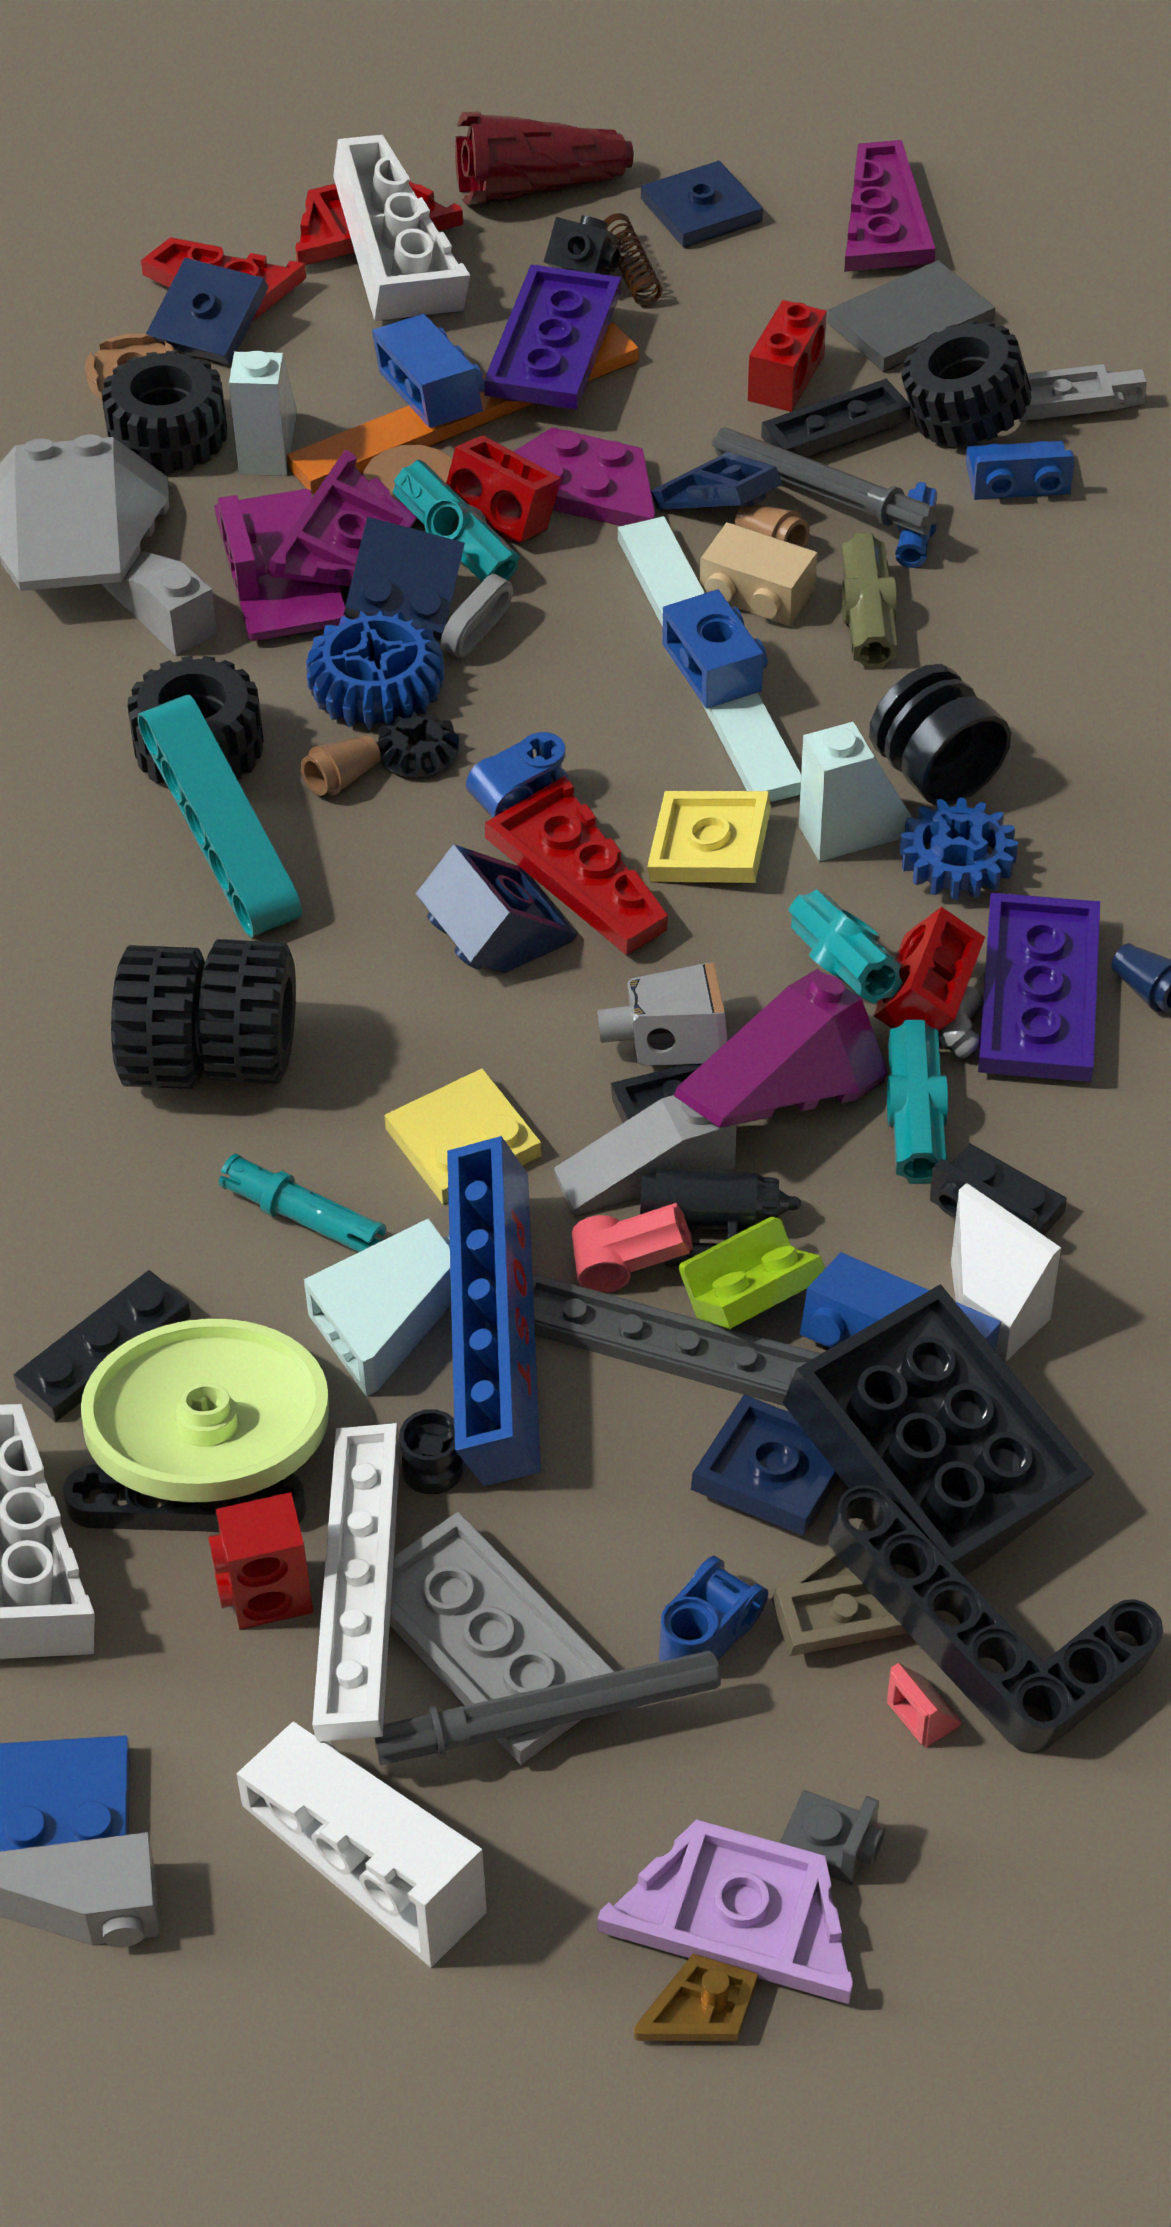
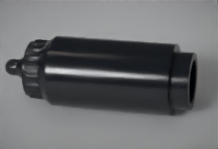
M657 1169L656 1175H642L640 1214L677 1203L684 1213L688 1229L728 1230L727 1239L736 1235V1231H744L769 1217L778 1218L789 1210H798L801 1207V1200L798 1197L788 1196L779 1189V1179L763 1177L758 1173ZM692 1243L693 1250H690L689 1254L665 1261V1265L679 1266L682 1262L717 1244Z

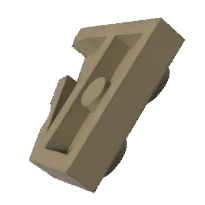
M864 1520L861 1521L858 1528L862 1531L873 1530L871 1525ZM831 1546L816 1556L813 1564L806 1570L797 1571L776 1587L772 1597L789 1656L907 1634L895 1617L879 1603L855 1574L842 1563ZM896 1564L891 1565L893 1570L898 1573Z

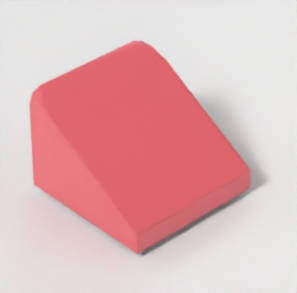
M900 1663L891 1667L887 1704L921 1745L927 1748L960 1727L962 1722L924 1676Z

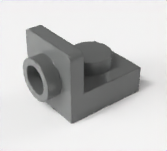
M803 1789L779 1843L824 1855L830 1877L853 1885L862 1862L872 1866L877 1859L884 1840L886 1828L877 1825L879 1800L866 1796L859 1811Z

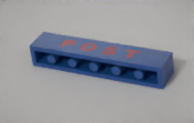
M502 1136L447 1151L455 1451L483 1486L541 1473L528 1173Z

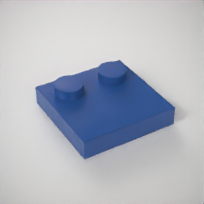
M128 1736L0 1743V1852L129 1835L130 1745Z

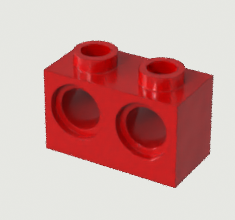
M781 301L749 354L748 401L789 412L793 411L825 356L827 310L810 307L799 302Z
M481 435L455 447L446 483L468 505L481 510L486 517L487 524L497 529L502 537L512 541L523 542L547 530L562 478Z
M941 906L904 935L895 958L901 964L899 975L903 983L892 998L879 1000L873 1016L891 1029L899 1027L905 1020H925L928 1026L938 1029V1031L944 1028L956 1018L985 936Z
M292 1493L216 1509L220 1534L208 1537L215 1569V1581L221 1608L234 1606L239 1630L312 1614L313 1605L305 1547Z

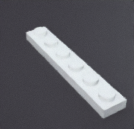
M397 1423L336 1428L312 1723L317 1742L383 1737L400 1465V1441Z

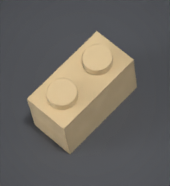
M726 522L700 558V585L705 593L719 589L731 607L736 606L740 610L791 626L816 589L817 552Z

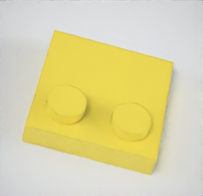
M665 791L647 866L650 881L756 883L771 811L769 791Z
M483 1068L384 1115L387 1132L443 1205L449 1202L448 1150L502 1136L522 1166L542 1157L541 1141Z

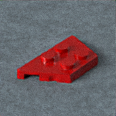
M409 181V185L417 198L422 197L430 210L429 217L438 231L463 225V210L459 205L453 203L446 208L434 201V191ZM336 184L308 190L305 201L306 212L302 215L300 224L301 237L299 243L296 242L295 246L296 262L307 265L347 254H355Z

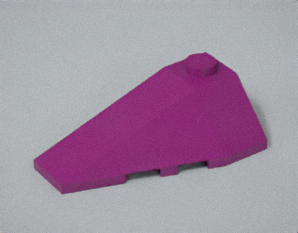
M816 969L786 987L677 1087L674 1097L720 1128L770 1118L773 1116L775 1109L795 1104L801 1111L815 1109L820 1099L836 1097L840 1103L855 1101L883 1083L888 1072L862 998L847 989L837 977Z

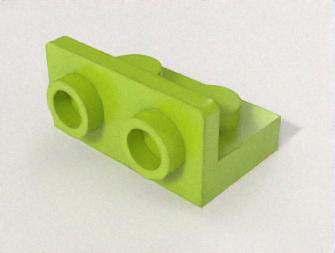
M769 1217L679 1265V1272L696 1318L729 1329L807 1289L825 1269L820 1255L801 1251L790 1245L783 1222L780 1218Z

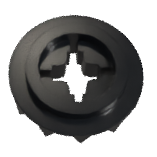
M413 710L412 715L406 719L394 715V721H392L390 726L379 728V737L376 743L381 754L380 762L396 774L407 777L434 775L448 768L458 756L459 734L454 732L450 720L439 721L435 711L426 717H421ZM419 737H426V741H419L409 751V741L415 742Z

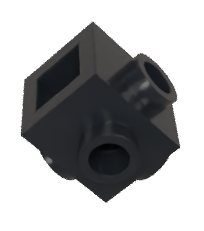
M582 215L579 223L556 217L544 263L553 268L610 275V272H615L620 261L621 247L618 245L620 238L606 230L607 222L597 218Z

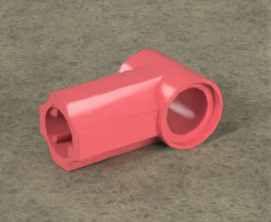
M677 1203L622 1221L604 1215L587 1217L579 1221L572 1230L579 1286L606 1294L622 1289L629 1282L631 1272L689 1254L690 1250H693L691 1233L688 1229L684 1213Z

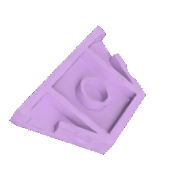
M695 1820L674 1840V1846L671 1851L664 1856L656 1857L638 1874V1883L614 1906L608 1902L600 1910L597 1918V1932L690 1958L694 1953L758 1973L759 1979L845 2004L850 2003L853 1981L851 1972L847 1970L841 1942L842 1931L837 1908L833 1905L831 1880L824 1855Z

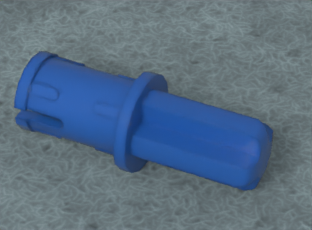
M919 482L916 484L915 489L909 490L908 497L935 507L937 491L935 488L927 487L926 482ZM937 522L931 525L927 535L897 525L900 537L895 555L899 564L907 568H917L925 563L929 538L936 532Z

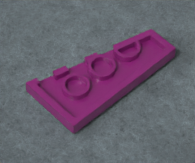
M902 140L859 143L844 272L891 267L910 268L935 262L936 248Z

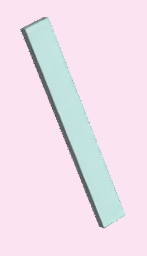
M664 516L618 527V542L663 627V606L695 597L705 592ZM758 692L708 709L704 707L747 791H769L770 802L800 795L801 773Z

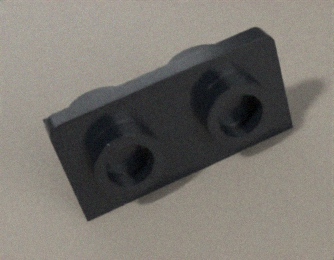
M971 1143L952 1163L940 1159L933 1167L930 1201L937 1204L942 1211L952 1217H956L959 1189L966 1183L1044 1236L1065 1213L1067 1197Z

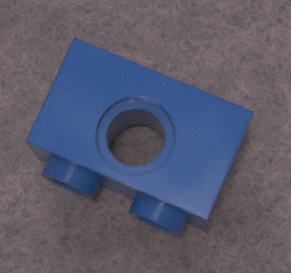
M719 589L663 606L662 645L706 709L762 691L763 668H766L768 663L765 648L758 638L753 639L744 625L739 609L736 606L731 607Z

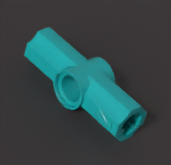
M416 460L413 464L404 467L394 479L395 486L392 493L425 525L426 532L464 542L461 562L481 582L491 574H497L509 581L518 569L517 564L520 556L487 524L486 517L482 511L468 505L424 461ZM459 516V525L453 533V522Z
M817 889L806 895H798L788 909L792 918L790 927L812 948L809 953L810 958L832 975L845 981L860 997L873 1004L883 998H892L903 983L899 975L901 964L877 942L880 938L879 933L858 917L842 909L830 896Z
M905 1020L899 1027L890 1029L888 1049L891 1075L888 1076L887 1121L888 1127H893L896 1175L903 1176L910 1184H930L935 1164L940 1159L947 1161L946 1136L944 1133L948 1114L947 1077L941 1076L938 1029L928 1026L925 1020Z

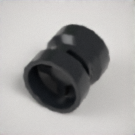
M426 1409L413 1413L403 1422L399 1434L403 1477L406 1483L417 1492L424 1494L446 1492L459 1482L463 1474V1460L455 1451L454 1418L448 1413L437 1409Z

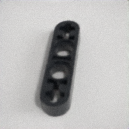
M98 1465L82 1466L74 1470L66 1478L63 1486L67 1513L73 1522L82 1527L219 1532L216 1510L205 1509L199 1502L168 1500L166 1504L158 1508H145L137 1502L142 1493L117 1482ZM294 1474L289 1475L270 1487L252 1493V1497H249L250 1502L291 1492L299 1524L304 1519L306 1513L303 1484ZM121 1489H125L126 1505H119L118 1500H122ZM91 1490H101L102 1494L96 1496L95 1503H84L83 1499L89 1497ZM243 1496L232 1498L227 1506L244 1503Z

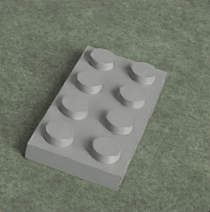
M459 1512L394 1556L390 1626L465 1706L614 1672ZM581 1720L503 1737L497 1740L522 1765Z

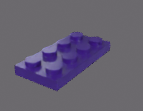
M531 264L484 378V396L503 398L509 401L550 405L556 408L577 409L620 297L621 277Z
M991 893L979 1050V1073L1092 1081L1100 901Z

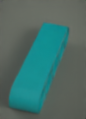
M184 695L139 713L137 717L142 738L245 933L253 938L301 918L302 907L297 891L195 700L190 695Z

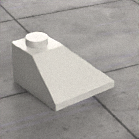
M966 1183L959 1189L951 1256L955 1300L960 1304L1001 1321L995 1351L1006 1362L1051 1319L1061 1247Z

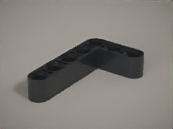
M861 1485L847 1490L839 1500L827 1534L829 1546H831L836 1556L855 1574L879 1603L894 1616L903 1629L1000 1734L1018 1750L1027 1753H1038L1050 1748L1137 1676L1145 1667L1162 1639V1620L1156 1610L1146 1602L1136 1599L1123 1600L1113 1605L1043 1662L888 1495L878 1488ZM858 1518L864 1520L871 1525L873 1530L862 1531L856 1529L851 1525L849 1519ZM901 1564L907 1566L914 1571L917 1577L906 1578L900 1576L893 1570L891 1565ZM935 1611L950 1612L957 1617L960 1625L944 1623L937 1617ZM1122 1631L1130 1634L1136 1639L1139 1646L1125 1644L1118 1638L1115 1632ZM979 1658H990L997 1661L1005 1673H994L982 1666ZM1070 1668L1086 1671L1090 1674L1094 1683L1080 1682L1073 1676ZM1032 1705L1039 1707L1046 1713L1049 1721L1041 1722L1034 1720L1027 1714L1024 1706Z

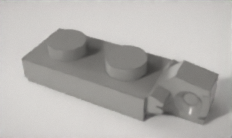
M1100 364L1027 373L1032 389L1030 391L1032 399L1030 405L1025 407L1026 413L1019 421L1089 414L1144 404L1147 381L1143 369L1113 372L1106 371L1105 365Z

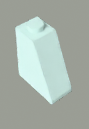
M263 351L234 352L229 378V390L239 475L287 476V454L291 453L297 409L283 353Z
M849 722L803 735L799 828L818 861L822 862L901 839V833H905V822L907 818H912L855 723Z
M429 1219L304 1279L309 1317L366 1397L376 1393L451 1306L449 1235L442 1237Z

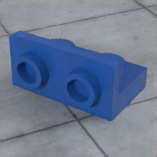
M1038 441L1035 443L1003 445L989 444L986 446L967 447L966 466L974 500L1071 494L1075 458L1071 450H1065L1063 441Z

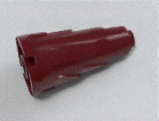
M478 111L462 112L457 127L468 126L467 136H456L455 162L459 192H470L469 195H465L464 199H462L466 205L488 204L490 200L517 198L532 192L558 190L572 184L615 180V176H623L626 168H631L633 165L634 151L632 142L626 141L621 133H617L616 130L578 128L556 122H541L513 116L481 115V112Z

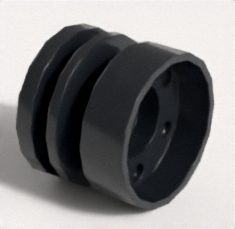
M943 664L925 665L908 673L889 689L877 705L872 716L869 739L875 750L882 757L887 758L894 769L903 772L907 782L927 802L937 806V800L943 799L948 805L957 804L959 798L967 799L985 786L1002 766L1010 749L1012 732L1007 721L986 701L978 698L973 688L963 682L953 669Z

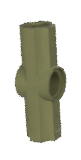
M855 533L851 540L842 543L841 557L844 574L842 582L844 624H849L853 660L863 664L865 669H883L888 662L897 659L898 646L895 630L897 598L895 578L889 577L885 542L876 539L873 533Z

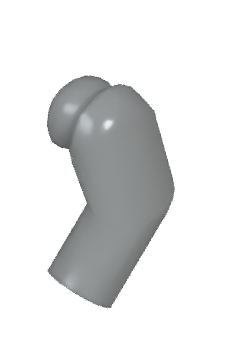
M970 986L966 988L955 1020L938 1031L941 1044L945 1048L950 1047L956 1057L963 1059L973 1053L980 1045V1037L971 1030L973 1024L970 1019L983 1006V997L976 989Z

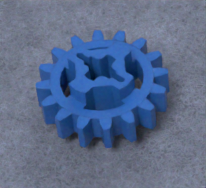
M959 798L956 806L949 807L943 799L937 800L935 811L921 806L918 808L917 819L907 818L905 833H901L899 855L903 856L902 869L903 871H914L913 883L915 885L923 884L926 881L930 882V894L936 895L945 888L950 890L952 899L958 900L961 890H968L974 898H979L981 886L985 885L989 889L996 891L1000 886V877L1010 879L1012 876L1013 864L1016 863L1018 841L1014 840V826H1003L1004 814L1001 811L991 815L986 814V803L980 802L973 809L967 807L965 798ZM926 842L930 844V848L928 850H926L924 846ZM989 846L993 850L991 855L987 852Z

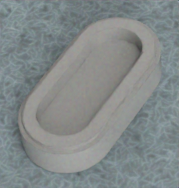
M491 574L486 577L450 617L442 634L441 648L457 658L468 655L505 614L513 595L512 583L497 574Z

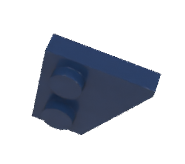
M727 452L651 490L655 507L659 510L735 505L745 507L763 501L766 498V492L782 485L777 466Z

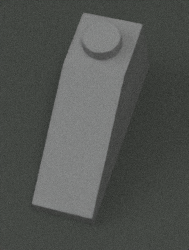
M141 550V553L122 582L102 584L175 656L218 634L212 589L184 562Z
M674 1095L658 1100L554 1167V1176L573 1216L577 1217L641 1197L642 1175H656L657 1169L723 1172L735 1168L737 1124L719 1128L674 1097Z
M148 1832L1 1851L0 1917L90 1945L107 1944L112 1947H129L141 1942L144 1938L159 1937L156 1871Z

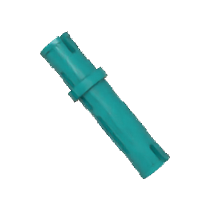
M237 1153L232 1154L222 1167L221 1172L230 1177L220 1176L218 1180L219 1186L259 1204L260 1210L271 1217L279 1214L357 1252H361L384 1240L381 1237L375 1236L377 1233L382 1236L386 1234V1225L384 1223L376 1222L295 1183L293 1175L283 1170L279 1173H274L244 1159Z

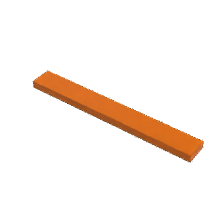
M611 323L608 326L588 381L639 361V347L615 323ZM481 392L482 412L429 428L408 405L287 454L288 468L303 486L309 489L311 494H314L344 450L352 452L357 457L355 468L363 474L370 460L384 450L401 445H425L429 447L534 403L484 396V392Z

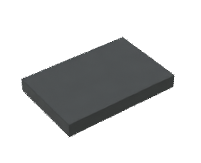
M937 260L828 309L827 323L877 367L885 371L903 363L908 355L914 353L913 348L919 342H925L928 339L927 336L935 331L941 332L947 326L956 324V326L963 325L969 321H976L977 324L985 321H994L995 306Z

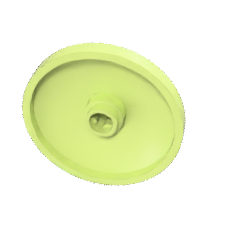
M198 1319L177 1322L147 1331L130 1339L111 1352L97 1366L85 1386L81 1402V1415L84 1438L91 1456L98 1466L114 1480L132 1490L160 1499L181 1502H211L245 1496L270 1487L285 1479L306 1463L314 1454L326 1433L329 1421V1398L327 1381L318 1361L304 1346L293 1338L267 1326L232 1319Z

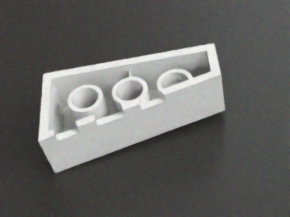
M373 135L338 139L333 177L374 321L414 317L421 314L432 315L464 311L470 274L464 264H458L451 253L452 245L444 232L439 233L429 217L430 210L423 198H417L411 189L408 174L384 136Z
M22 1404L0 1405V1659L94 1654L95 1613L89 1596L85 1595L79 1577V1567L62 1529L61 1516L54 1496L51 1497L46 1483L44 1467Z
M293 1721L236 1773L242 1806L429 1967L432 1968L487 1913L482 1849L339 1753L330 1741L317 1742L315 1734H311Z

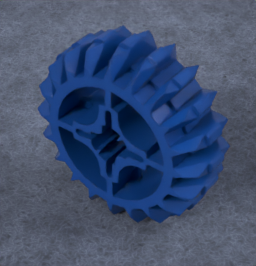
M382 609L374 616H367L360 611L359 617L351 620L341 616L338 626L325 625L324 634L314 637L313 646L308 651V658L306 659L307 684L311 690V696H314V700L317 702L318 709L327 710L331 720H338L344 717L348 727H352L358 722L365 723L368 730L378 723L390 726L392 721H394V715L406 719L412 715L413 710L417 714H426L429 703L438 700L440 688L443 687V680L445 679L443 651L440 649V643L436 642L433 631L431 629H423L419 619L406 622L402 612L389 617L385 616Z

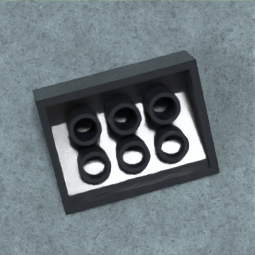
M941 1284L796 1368L782 1402L849 1489L855 1486L869 1485L880 1489L888 1495L963 1576L989 1560L1088 1482L1094 1475V1472Z

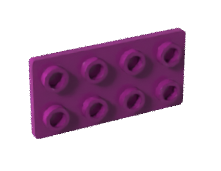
M309 489L239 500L237 495L218 498V504L214 506L215 516L248 638L251 641L323 630L325 625L338 626L341 616H345L343 615L345 605L339 585L274 578L266 574L270 559L312 499Z

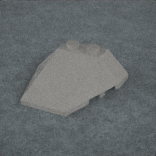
M87 434L71 441L52 442L49 439L40 438L30 440L24 445H15L0 462L1 565L20 591L122 582L141 553V540L143 537L152 536L155 531L154 520L158 515H165L169 509L168 477L114 437L101 438L98 435Z

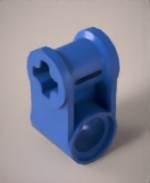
M537 732L528 735L521 742L477 763L466 779L467 791L493 818L551 784L552 777H554V782L565 775L568 778L567 773L562 768V762L566 757L565 744L560 737L548 732ZM534 749H535L536 757H533V750H534Z
M714 1555L709 1557L696 1570L690 1582L666 1605L661 1614L659 1661L704 1651L714 1652L717 1660H719L739 1637L745 1635L758 1620L768 1599V1589L758 1583L750 1586L725 1570V1562ZM681 1637H693L696 1640H684Z

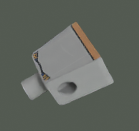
M714 962L632 978L627 982L630 1006L597 1010L601 1043L634 1039L637 1062L643 1066L703 1064L727 1042L725 1011Z

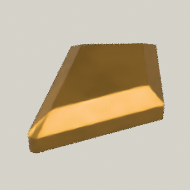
M693 1953L634 2026V2039L637 2041H738L758 1981V1973Z

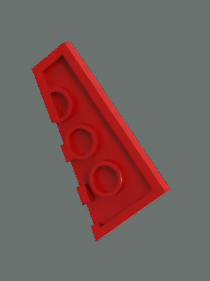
M566 775L485 822V838L626 956L667 931L668 914L635 870H629L621 860V850L612 838L606 839L596 826V816L586 803L581 805L574 796V786Z

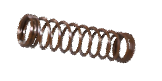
M622 213L612 214L604 220L608 223L607 229L616 220L627 222L618 224L610 230L612 233L616 228L626 226L625 230L616 234L620 238L618 245H623L631 239L634 240L633 243L623 246L621 252L637 246L636 249L630 250L624 256L621 255L618 267L634 301L642 306L651 305L661 297L663 288L658 278H656L653 267L650 265L642 245H640L641 243L634 232L629 218ZM637 252H640L639 256L633 257L627 262H623L625 258H629L631 256H634ZM643 259V262L635 264L630 269L627 268L628 265H631L633 263H636L638 260ZM643 265L647 266L646 269L640 270L636 272L634 275H630L631 271L638 270ZM646 272H650L649 276L642 277L638 279L636 282H633L634 278H638L644 275ZM651 283L645 288H640L644 284ZM656 284L655 290L650 294H636L637 291L647 290ZM655 292H657V293H656L652 298H650V299H646V300L639 299V298H647V297H649V296H652Z

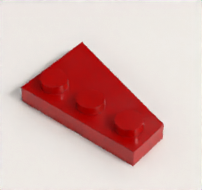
M173 237L167 239L141 259L142 275L166 287H170L184 258L264 278L269 288L252 322L307 278L305 263L290 260L287 267L267 263L265 255L250 253L246 259L224 255L222 247Z

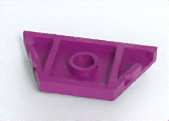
M552 427L513 451L562 478L553 507L554 511L618 526L655 518L643 448Z
M344 450L270 559L266 574L274 578L350 586L367 517L413 529L416 516L402 502L395 500L390 495L389 489L377 477L369 482L355 468L357 457L352 452Z

